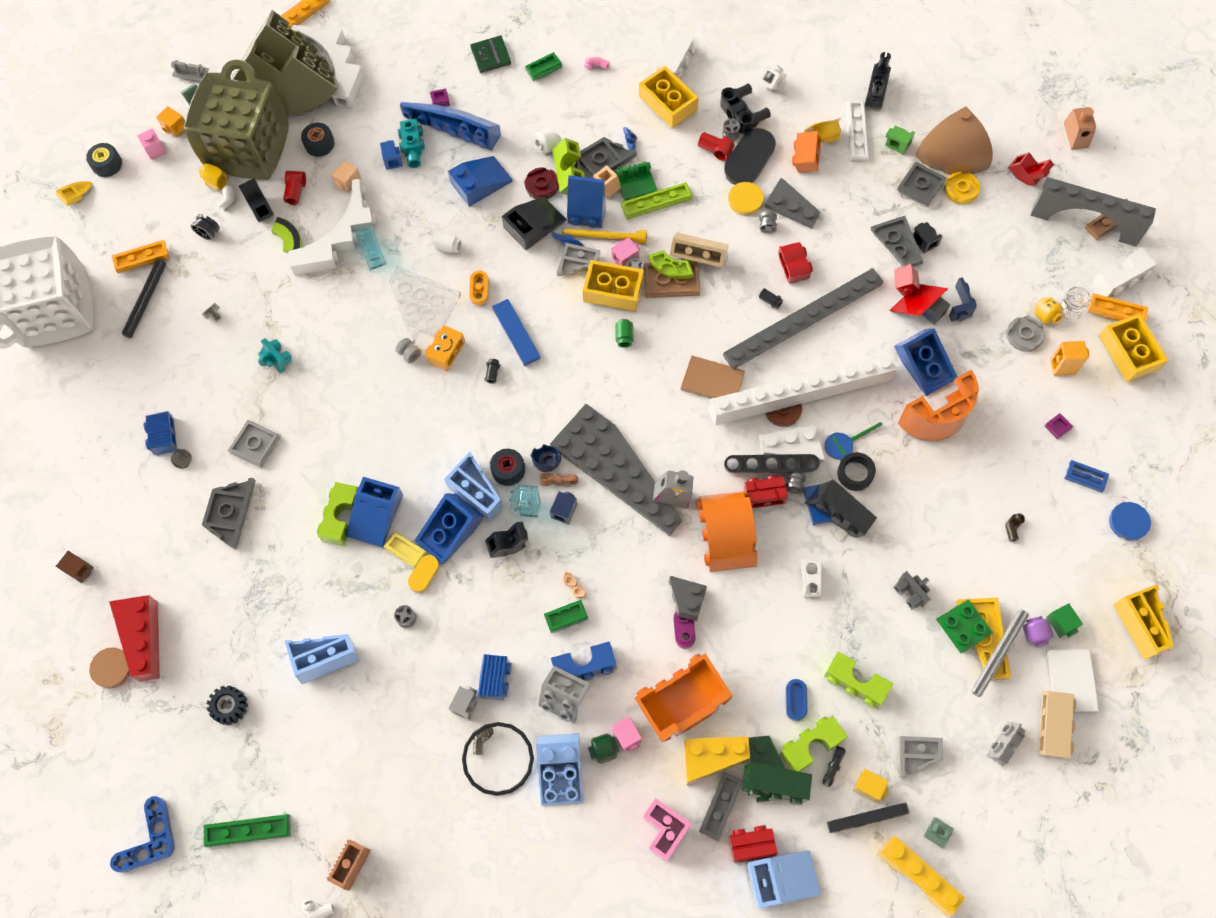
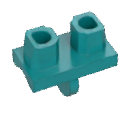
M266 338L262 339L261 343L263 346L258 353L260 356L258 359L259 365L274 366L279 373L284 372L285 365L289 364L292 360L291 354L288 351L278 352L282 346L277 339L268 341Z

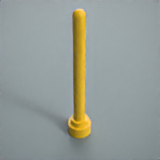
M576 229L562 230V235L564 236L572 235L573 237L621 240L630 238L638 242V244L646 245L647 230H639L636 233Z

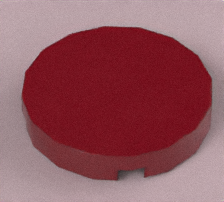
M544 167L535 168L530 171L524 181L526 192L534 199L541 197L549 199L559 189L557 174L553 170H548Z

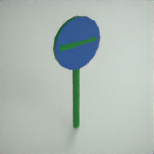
M882 422L851 438L844 433L836 432L831 434L825 441L824 448L826 453L834 459H843L844 456L852 452V441L882 426Z

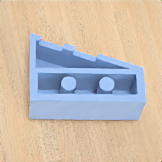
M471 452L445 477L444 480L447 487L489 521L503 508L501 499Z
M348 634L325 636L322 639L312 640L305 638L302 641L285 640L294 675L301 684L360 661L355 644Z

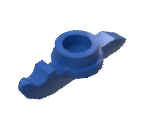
M624 127L623 131L628 150H635L637 136L629 128Z
M552 232V236L562 241L564 246L565 243L584 246L580 241L575 240L572 235L564 236Z

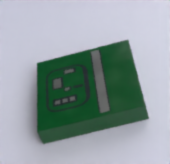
M501 35L470 44L479 73L511 65V59Z

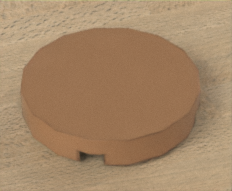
M115 647L99 651L90 663L89 673L91 679L97 685L104 688L120 686L125 682L127 676L130 675L123 650Z

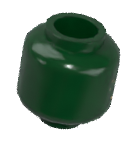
M609 733L592 738L591 746L588 747L591 759L596 758L599 764L616 759L617 753L620 752L615 736L612 737Z

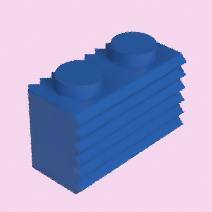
M165 411L146 415V422L143 423L144 430L148 435V439L145 440L146 448L154 455L177 451L174 418L171 413Z
M483 654L478 688L479 698L504 700V696L508 695L509 683H506L507 675H511L512 663L509 662L507 656Z

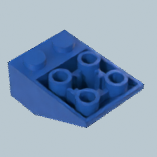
M363 477L355 495L346 537L383 548L403 497L400 487Z

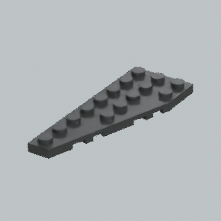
M585 404L550 443V446L556 447L560 454L669 537L682 522V519L672 505L653 501L654 484L656 482L616 425L588 404Z

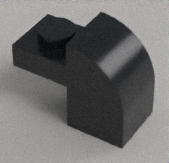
M254 178L238 186L258 222L274 215Z
M523 521L514 523L507 531L493 532L485 540L490 558L504 557L526 548L525 542L528 540V533Z

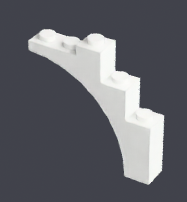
M293 25L291 29L300 31L305 37V41H310L332 63L335 69V79L338 83V88L332 95L335 105L352 109L364 79V74L361 66L353 64L355 57L352 48L344 45L346 39L342 28L326 25L325 30Z
M359 179L352 180L350 203L338 224L327 235L303 248L288 251L290 268L294 276L337 269L338 253L356 250L357 234L375 231L374 224H377L375 213L372 214L367 201L364 200L366 189L364 185L361 186Z

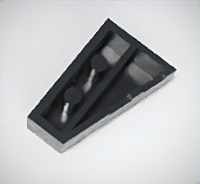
M834 479L818 485L809 499L804 502L806 505L809 504L832 519L831 522L855 538L865 536L877 519L872 512Z

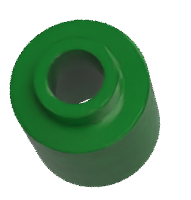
M621 319L615 324V339L619 347H631L634 341L633 323L628 319Z

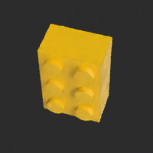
M666 66L639 83V97L671 128H674L698 111L699 97Z
M590 260L582 291L583 302L636 312L644 283V270Z
M1140 313L1107 325L1099 335L1126 383L1160 371L1169 361Z

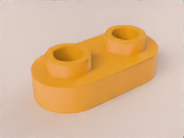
M478 270L470 276L469 296L474 305L481 306L488 301L489 279L484 271Z

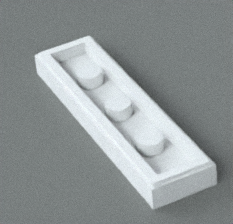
M847 101L850 160L868 161L869 152L864 101Z

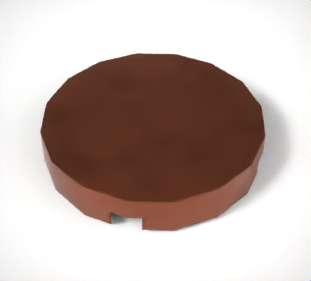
M802 404L767 412L765 415L774 425L788 427L800 419Z

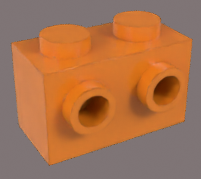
M818 131L797 133V139L794 140L795 155L792 156V164L796 167L798 173L819 171L822 140Z

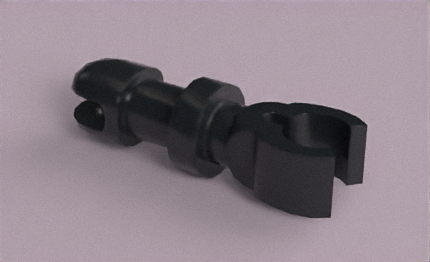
M837 745L832 762H829L827 765L829 769L824 775L823 785H825L827 779H830L828 787L832 786L835 774L841 768L839 765L845 755V748Z

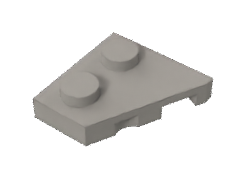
M565 243L557 276L588 271L590 260L599 261L600 250Z
M899 736V778H905L909 774L943 760V738Z

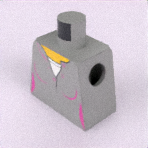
M684 470L679 472L666 471L654 484L653 501L689 508L694 477Z

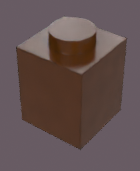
M67 551L55 566L80 583L90 576L94 568L70 551Z

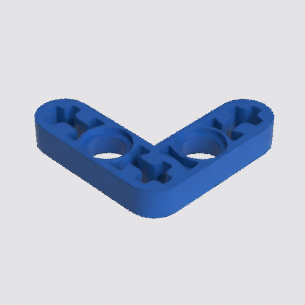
M152 796L144 804L150 842L114 854L110 860V867L113 871L120 873L128 872L168 858L173 854L175 844L167 804L163 798ZM154 802L160 804V806L156 807V811L151 809L154 806ZM159 821L164 822V830L156 833L154 830L155 824ZM162 843L168 845V848L165 849V853L161 851H153V849L161 848ZM146 849L148 856L144 861L140 862L137 858L138 852ZM121 858L132 859V861L123 863L122 866L117 865V863L121 861Z

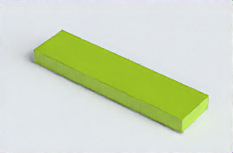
M687 182L621 202V208L626 220L692 200L693 196Z

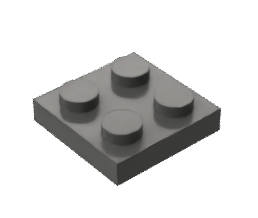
M915 162L899 184L897 190L929 206L947 177Z

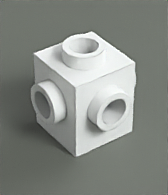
M767 65L758 81L764 84L763 87L769 91L779 90L785 85L787 74L783 72L784 69L779 65Z

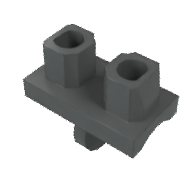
M906 571L893 587L900 595L905 591L912 595L906 600L911 610L920 606L923 608L931 600L926 594L930 591L926 585L930 581L927 577L921 580L918 575L912 577Z

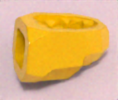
M205 163L199 169V175L204 180L205 185L215 190H222L226 185L228 177L220 168Z

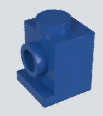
M394 140L380 143L386 170L403 167L399 146L395 147Z

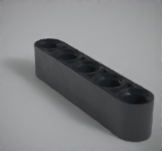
M814 454L730 455L724 461V468L729 473L814 472L820 466V460ZM771 458L776 461L775 469L767 467L766 461ZM792 458L795 460L796 466L794 469H789L786 466L787 459ZM807 458L814 459V468L810 469L806 466ZM735 459L738 462V467L733 470L727 466L728 460ZM749 459H754L757 461V467L755 469H750L747 467V461Z

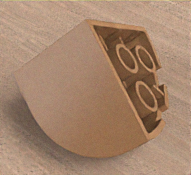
M965 106L933 128L920 144L915 156L928 167L943 170L945 174L951 175L955 172L976 174L990 167L993 150L986 129L970 109Z

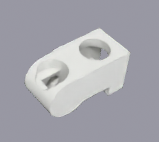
M802 559L800 567L803 581V597H820L821 559Z

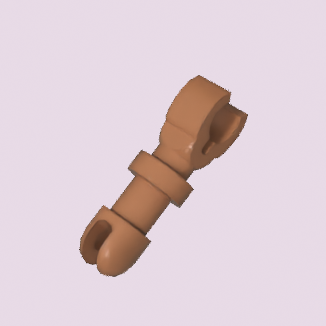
M543 473L540 474V485L550 486L556 483L557 485H561V483L574 485L578 483V477L574 474H568V476L557 474V476Z

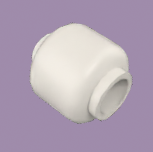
M553 129L538 132L534 139L536 149L543 154L553 152L552 149L561 142L560 135Z

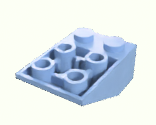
M579 733L537 736L536 748L541 806L583 803Z
M810 850L747 863L757 909L821 895Z

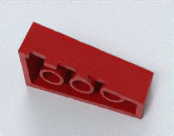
M150 595L109 601L130 676L139 682L159 679L158 601Z

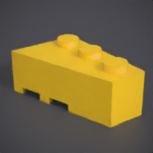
M1158 584L1125 596L1113 604L1144 660L1174 646L1168 621H1165L1162 609H1164L1163 602L1159 600Z
M748 737L685 739L686 785L748 762L750 759Z

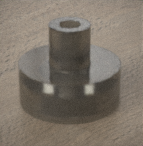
M215 302L202 313L206 319L212 317L215 321L222 317L217 312L220 307Z
M177 449L171 456V463L179 469L187 468L192 461V455L185 449Z

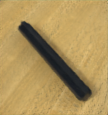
M156 259L121 332L124 337L132 338L166 266L164 260Z

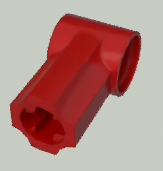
M702 132L698 141V147L712 152L717 159L725 161L735 147V143L730 138L723 137L720 139Z
M304 171L285 172L286 186L283 196L285 203L289 205L299 203L302 187L306 185V174Z

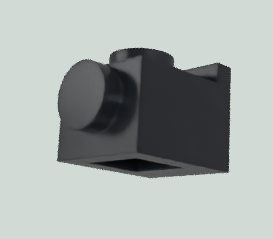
M922 222L914 228V239L923 253L939 246L943 236L941 234L937 235L936 230L928 222Z

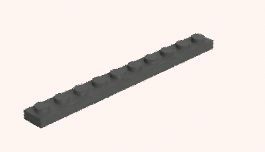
M872 268L723 352V357L734 370L878 288L884 281Z

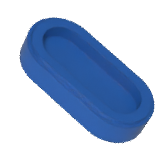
M792 679L788 682L785 690L786 714L792 721H801L807 714V687L802 680Z

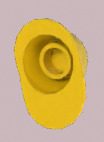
M841 118L813 124L806 128L804 132L818 131L822 142H835L841 138V128L839 125Z

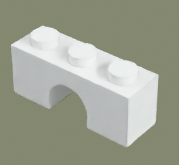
M1141 248L1129 255L1122 264L1126 272L1118 270L1113 264L1099 272L1093 282L1104 296L1109 297L1113 294L1116 296L1125 287L1128 286L1130 288L1139 279H1146L1153 274L1152 270L1157 264Z

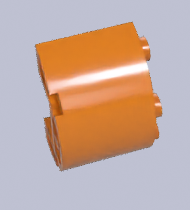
M970 370L955 378L954 383L959 389L945 396L948 404L936 411L931 408L923 396L907 404L898 421L899 426L911 436L926 441L943 440L957 433L977 402L979 387L973 371Z
M747 491L699 496V499H696L697 511L700 510V522H704L705 529H702L703 541H707L708 546L707 554H704L705 566H709L710 572L757 567L755 522L750 498L745 497L748 495Z
M706 653L693 656L689 660L690 663L686 670H683V668L672 674L673 678L666 681L664 679L657 683L655 689L653 687L649 689L644 687L636 693L635 700L661 742L672 739L670 736L673 734L677 737L717 712L720 704L725 705L732 699V693Z

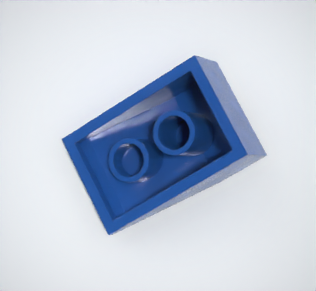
M494 156L462 162L448 171L450 183L469 207L513 182L512 178Z
M569 175L567 195L568 224L603 228L606 212L605 180Z
M935 328L924 329L894 346L902 364L925 396L949 384L958 377Z
M445 493L414 541L434 556L441 564H445L474 533L484 516L459 495Z

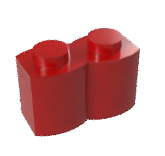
M800 242L780 246L778 256L788 283L809 279L811 272H813V267L806 258L807 251L805 246L802 247Z

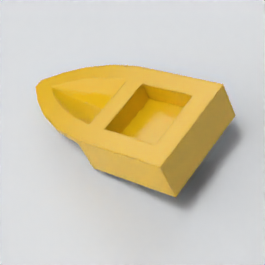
M80 181L71 183L56 190V196L66 206L82 200V195L90 189L92 182Z

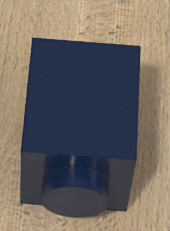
M559 491L550 510L551 518L569 525L578 505L575 495L570 492L563 493Z

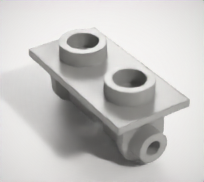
M178 60L171 62V67L174 68L172 77L201 82L204 75L209 71V68L203 67L201 64H186Z
M1008 722L1004 725L1001 734L992 743L990 751L986 756L997 758L996 762L1002 766L1005 763L1008 764L1015 752L1010 748V745L1018 748L1025 737V730L1021 728L1022 724Z

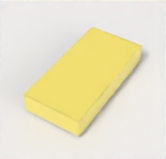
M396 531L384 545V549L414 569L420 559L427 555L425 550Z

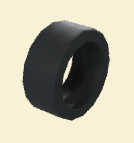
M853 452L844 456L837 470L840 483L845 488L853 491H860L869 487L876 473L873 460L860 452ZM850 462L861 463L866 467L868 475L863 481L851 480L845 474L846 466Z

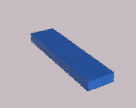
M506 299L493 305L492 309L524 367L541 359L510 301Z

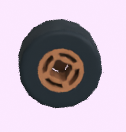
M311 123L301 133L304 148L312 156H325L334 148L333 134L324 123Z

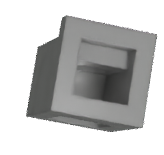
M459 686L448 708L451 713L470 721L471 716L469 712L475 709L478 702L476 700L477 690L466 686V688Z

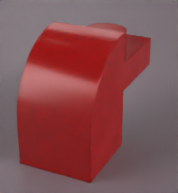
M1028 152L1018 155L1008 166V169L1016 179L1026 185L1034 186L1042 178L1049 175L1054 163L1051 159L1037 163L1031 153Z

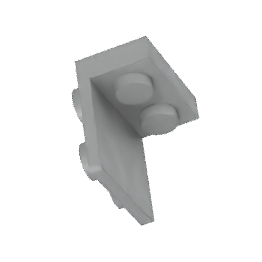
M553 666L542 684L538 705L544 711L560 716L564 721L575 723L580 704L590 688V683Z

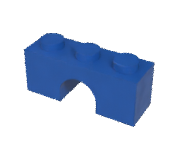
M610 641L591 646L592 658L586 665L574 663L571 653L551 658L553 666L584 681L593 679L594 675L602 673V676L612 674L613 670L617 669Z

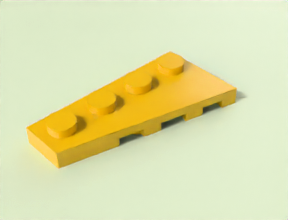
M998 598L969 599L993 632V634L974 645L983 669L1004 635ZM958 599L956 601L957 606L968 599ZM1007 654L992 680H1007L1011 678Z

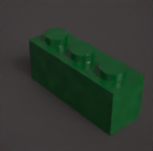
M749 762L744 767L742 791L748 792V795L752 797L765 795L769 796V800L782 801V799L790 800V804L802 805V803L810 800L812 774Z

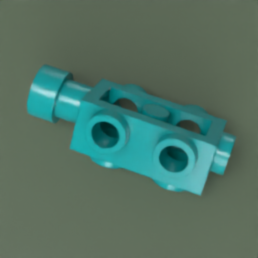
M417 119L400 121V129H398L399 139H402V142L399 143L400 151L407 157V165L410 168H418L421 166V157L419 155H422V150L425 149L424 140L420 139V136H423L422 125L418 126Z

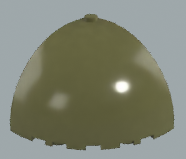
M271 10L241 60L246 61L252 66L256 78L268 81L273 85L284 105L287 115L309 111L324 103L337 90L338 83L333 78L334 72L329 68L326 59L323 56L319 57L318 49L310 41H305V37L300 31L291 29L290 23L274 10ZM235 69L231 79L247 81L245 73L240 69Z

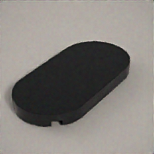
M755 128L743 135L724 166V172L729 182L736 185L742 182L753 183L757 179L775 150L776 140L772 133L765 129Z

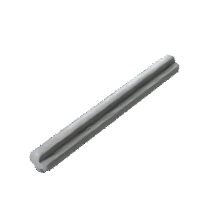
M1019 609L972 687L971 693L977 697L983 695L1029 616V613L1025 610Z

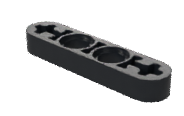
M907 802L832 820L827 822L829 833H835L910 814Z

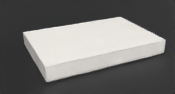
M1090 649L1046 651L1051 690L1074 694L1076 710L1073 713L1098 712Z

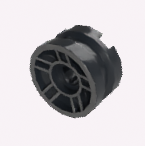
M198 214L195 219L196 221L192 222L190 226L191 229L200 237L206 240H213L215 237L214 233H217L220 229L219 224L209 216L205 218L203 214Z

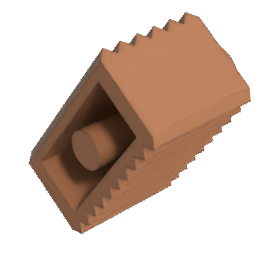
M349 839L347 844H344L345 848H342L341 856H338L336 864L333 865L334 868L331 869L332 872L327 877V881L350 891L371 851Z

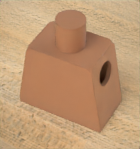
M1091 107L1073 109L1064 121L1071 150L1089 148L1096 130V123L1093 117L1094 110Z

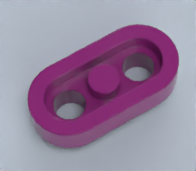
M675 612L673 617L675 642L678 647L689 649L694 645L696 639L694 620L687 619L683 621ZM686 634L689 636V639L683 640L682 636Z

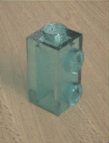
M365 228L356 232L369 270L387 265L373 228Z

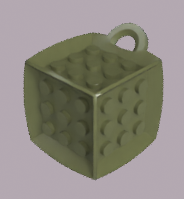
M234 59L225 63L221 73L211 72L204 75L190 103L184 129L193 151L203 165L205 163L211 164L231 176L269 179L283 152L289 122L284 105L273 85L268 81L256 78L255 71L249 63L244 60ZM235 69L242 70L246 75L247 81L231 79L232 71Z

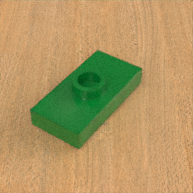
M553 52L526 65L525 70L531 79L535 81L562 68V63Z
M582 600L544 613L551 634L588 620Z

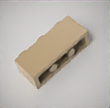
M676 233L672 240L670 256L723 267L729 244Z
M1042 691L1039 755L1070 758L1071 754H1073L1074 743L1071 739L1072 733L1075 731L1073 711L1076 710L1074 694Z

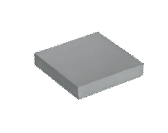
M247 420L227 451L262 468L281 436Z

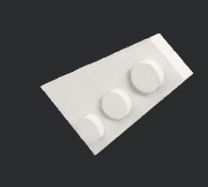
M815 425L759 435L763 455L814 454L819 458L820 462L825 460Z

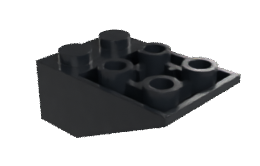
M545 197L517 205L501 216L503 228L525 250H528L567 220Z

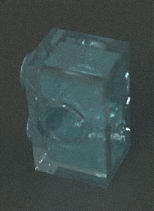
M514 484V490H510L509 502H511V509H514L515 516L538 518L541 502L538 486Z

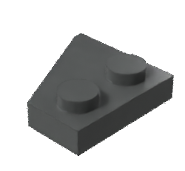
M670 576L669 585L672 588L673 601L676 603L677 616L697 621L707 586Z

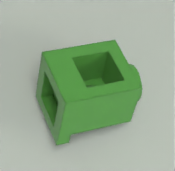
M895 125L893 129L890 128L885 136L887 138L885 146L904 155L913 141L915 132L912 131L910 133Z

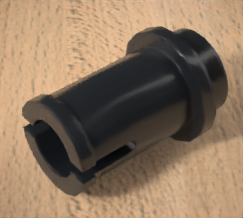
M766 288L759 294V298L770 304L773 309H778L783 303L780 295L776 296Z
M489 359L486 362L487 372L484 381L487 383H496L498 369L501 367L499 360Z

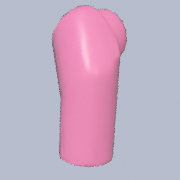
M589 57L585 59L584 67L591 70L594 64L608 69L610 62L600 57Z

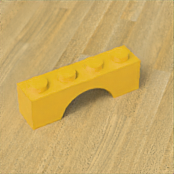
M896 836L891 837L877 853L889 866L906 876L919 887L928 900L945 916H952L965 900V897Z

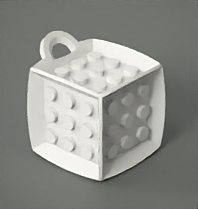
M57 236L26 239L0 246V331L5 325L12 333L6 339L0 337L1 349L9 348L15 343L22 347L57 343L84 335L93 330V300L87 273L76 254Z

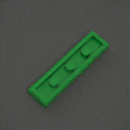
M289 814L204 825V847L291 836Z

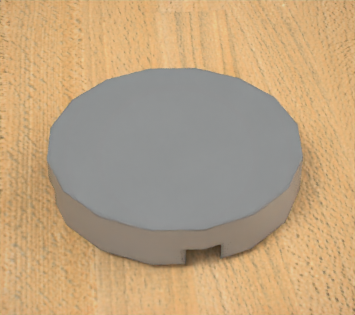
M1030 316L1018 317L1009 324L1006 331L1007 339L1015 349L1030 352L1036 350L1043 343L1045 338L1044 327L1037 319Z

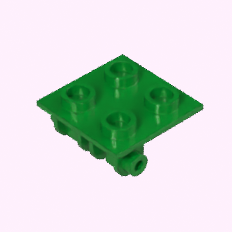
M644 161V163L634 164L632 167L629 165L626 168H618L617 171H614L618 176L624 200L658 191L650 171V162L646 163Z
M969 599L936 619L960 654L993 634Z

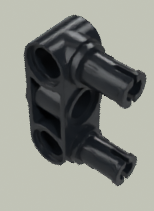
M882 52L879 62L874 64L865 101L866 107L882 109L891 71L889 65L891 54L888 52L886 57V52Z
M749 83L737 89L726 87L721 91L720 106L728 119H735L740 123L739 132L741 134H745L747 131L755 128L759 122L771 117V112L767 107L753 113L745 101L741 99L752 93V87Z

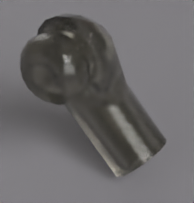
M487 728L475 736L473 739V755H483V744L493 736V728Z

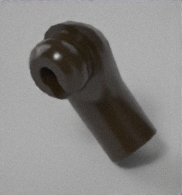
M1021 513L1013 514L1005 524L1009 542L1019 540L1017 529L1021 523L1025 522V517Z

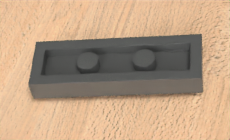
M723 772L699 833L719 841L743 780Z

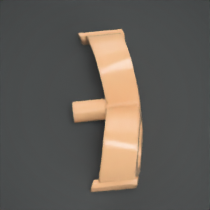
M565 572V585L573 587L572 592L576 598H585L586 592L582 589L581 585L577 584V580L573 578L572 573Z

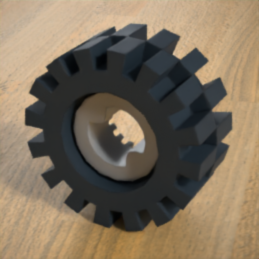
M229 685L227 687L221 686L220 690H214V695L210 694L211 701L207 700L209 707H206L207 711L210 712L209 716L220 724H236L238 719L242 720L244 718L242 714L247 713L245 707H248L247 697L235 687ZM225 701H232V706L229 710L223 709L222 705H224Z

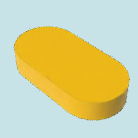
M423 556L408 579V585L412 591L421 593L428 588L439 569V563L434 556Z

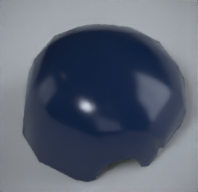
M545 444L539 449L533 448L530 455L533 465L539 471L545 473L558 468L562 459L560 451L556 447Z

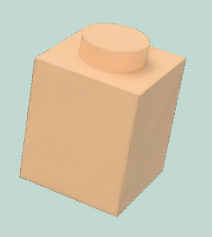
M345 160L331 174L334 186L348 193L352 189V180L361 179L358 168Z
M607 165L593 176L594 179L605 180V196L607 198L621 189L618 176Z

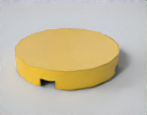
M955 172L947 178L944 192L952 202L968 204L977 199L980 192V183L971 173Z
M750 182L736 184L729 192L728 201L730 208L741 215L756 213L763 204L762 190Z

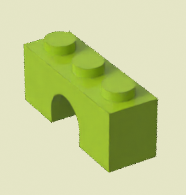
M564 138L552 151L560 193L568 195V176L585 177L584 171L574 168L576 161L581 157L579 143Z
M335 482L334 487L330 489L329 502L324 507L323 520L317 528V536L322 542L345 546L348 525L346 522L338 521V516L344 510H352L358 490L357 486Z
M838 651L824 677L827 678L830 684L843 687L850 696H858L863 699V703L867 706L879 708L883 704L893 683L876 673L866 683L857 681L852 673L856 661Z
M824 716L815 723L817 725L816 728L813 730L807 728L799 734L800 739L796 742L790 740L782 746L784 750L780 755L791 770L800 772L814 762L808 750L810 743L819 742L829 752L847 739V734L834 716L828 719Z

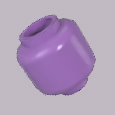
M1042 616L1028 619L1026 624L1023 625L1027 642L1029 644H1036V647L1048 645V640L1054 636L1049 620L1043 619Z

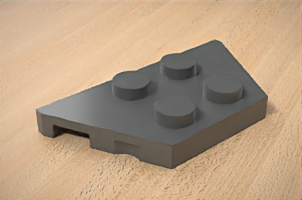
M603 137L581 150V157L576 162L577 168L584 171L586 178H594L593 176L606 165L614 171L635 158L637 152L633 149L631 151L623 148L622 144L614 143L610 139Z
M248 478V481L237 484V482H234L225 487L221 486L212 489L202 526L233 550H237L256 483L254 478Z

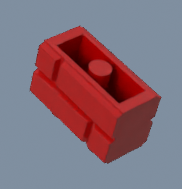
M771 475L763 480L751 478L744 483V491L748 493L745 497L750 498L752 508L786 504L788 495L784 477Z
M766 825L754 827V831L747 833L745 829L732 831L733 835L729 836L733 863L777 856L773 829H767Z

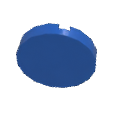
M1122 502L1111 511L1109 524L1112 531L1118 537L1121 536L1125 540L1134 541L1139 540L1148 533L1151 527V519L1146 509L1141 505L1133 502Z

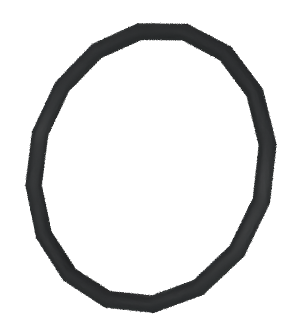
M502 722L485 724L474 731L465 743L462 755L464 774L471 785L484 794L495 796L512 793L521 787L531 774L534 762L532 744L525 733L512 724ZM500 726L510 728L521 735L528 746L530 761L526 774L518 784L511 789L497 792L484 789L474 782L468 772L466 756L468 747L476 735L487 728Z

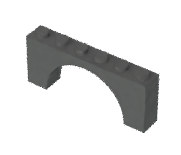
M1047 177L1034 201L1030 216L1048 221L1052 215L1063 210H1092L1109 217L1117 224L1121 233L1118 242L1137 247L1153 224L1156 208Z

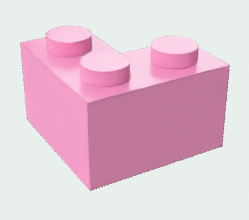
M655 798L643 819L660 831L649 847V850L667 863L689 830L691 823Z

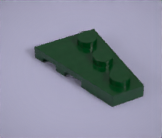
M769 735L748 738L751 762L785 769ZM761 795V797H756V803L772 801L769 800V796Z

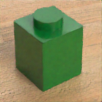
M1069 603L1051 612L1046 617L1059 638L1065 635L1068 638L1079 632L1078 628L1083 625Z

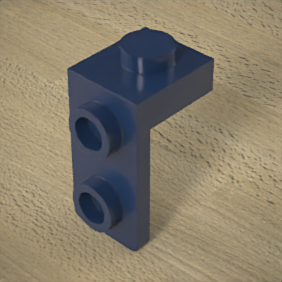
M963 277L959 278L955 285L962 304L952 307L949 314L951 322L966 320L973 315L977 307L976 300L972 298L967 282L965 283Z

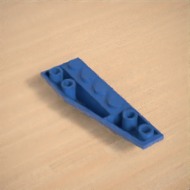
M400 103L402 115L407 119H417L422 125L431 126L437 131L446 132L453 137L461 138L483 149L492 151L501 137L499 124L471 113L433 104Z

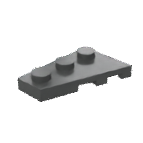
M782 177L765 203V208L811 229L820 216V211Z
M906 216L870 227L873 234L902 266L909 264L918 266L923 264L922 256Z

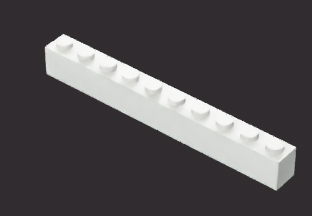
M888 354L710 399L709 412L714 426L889 382L893 380L897 369L891 355Z

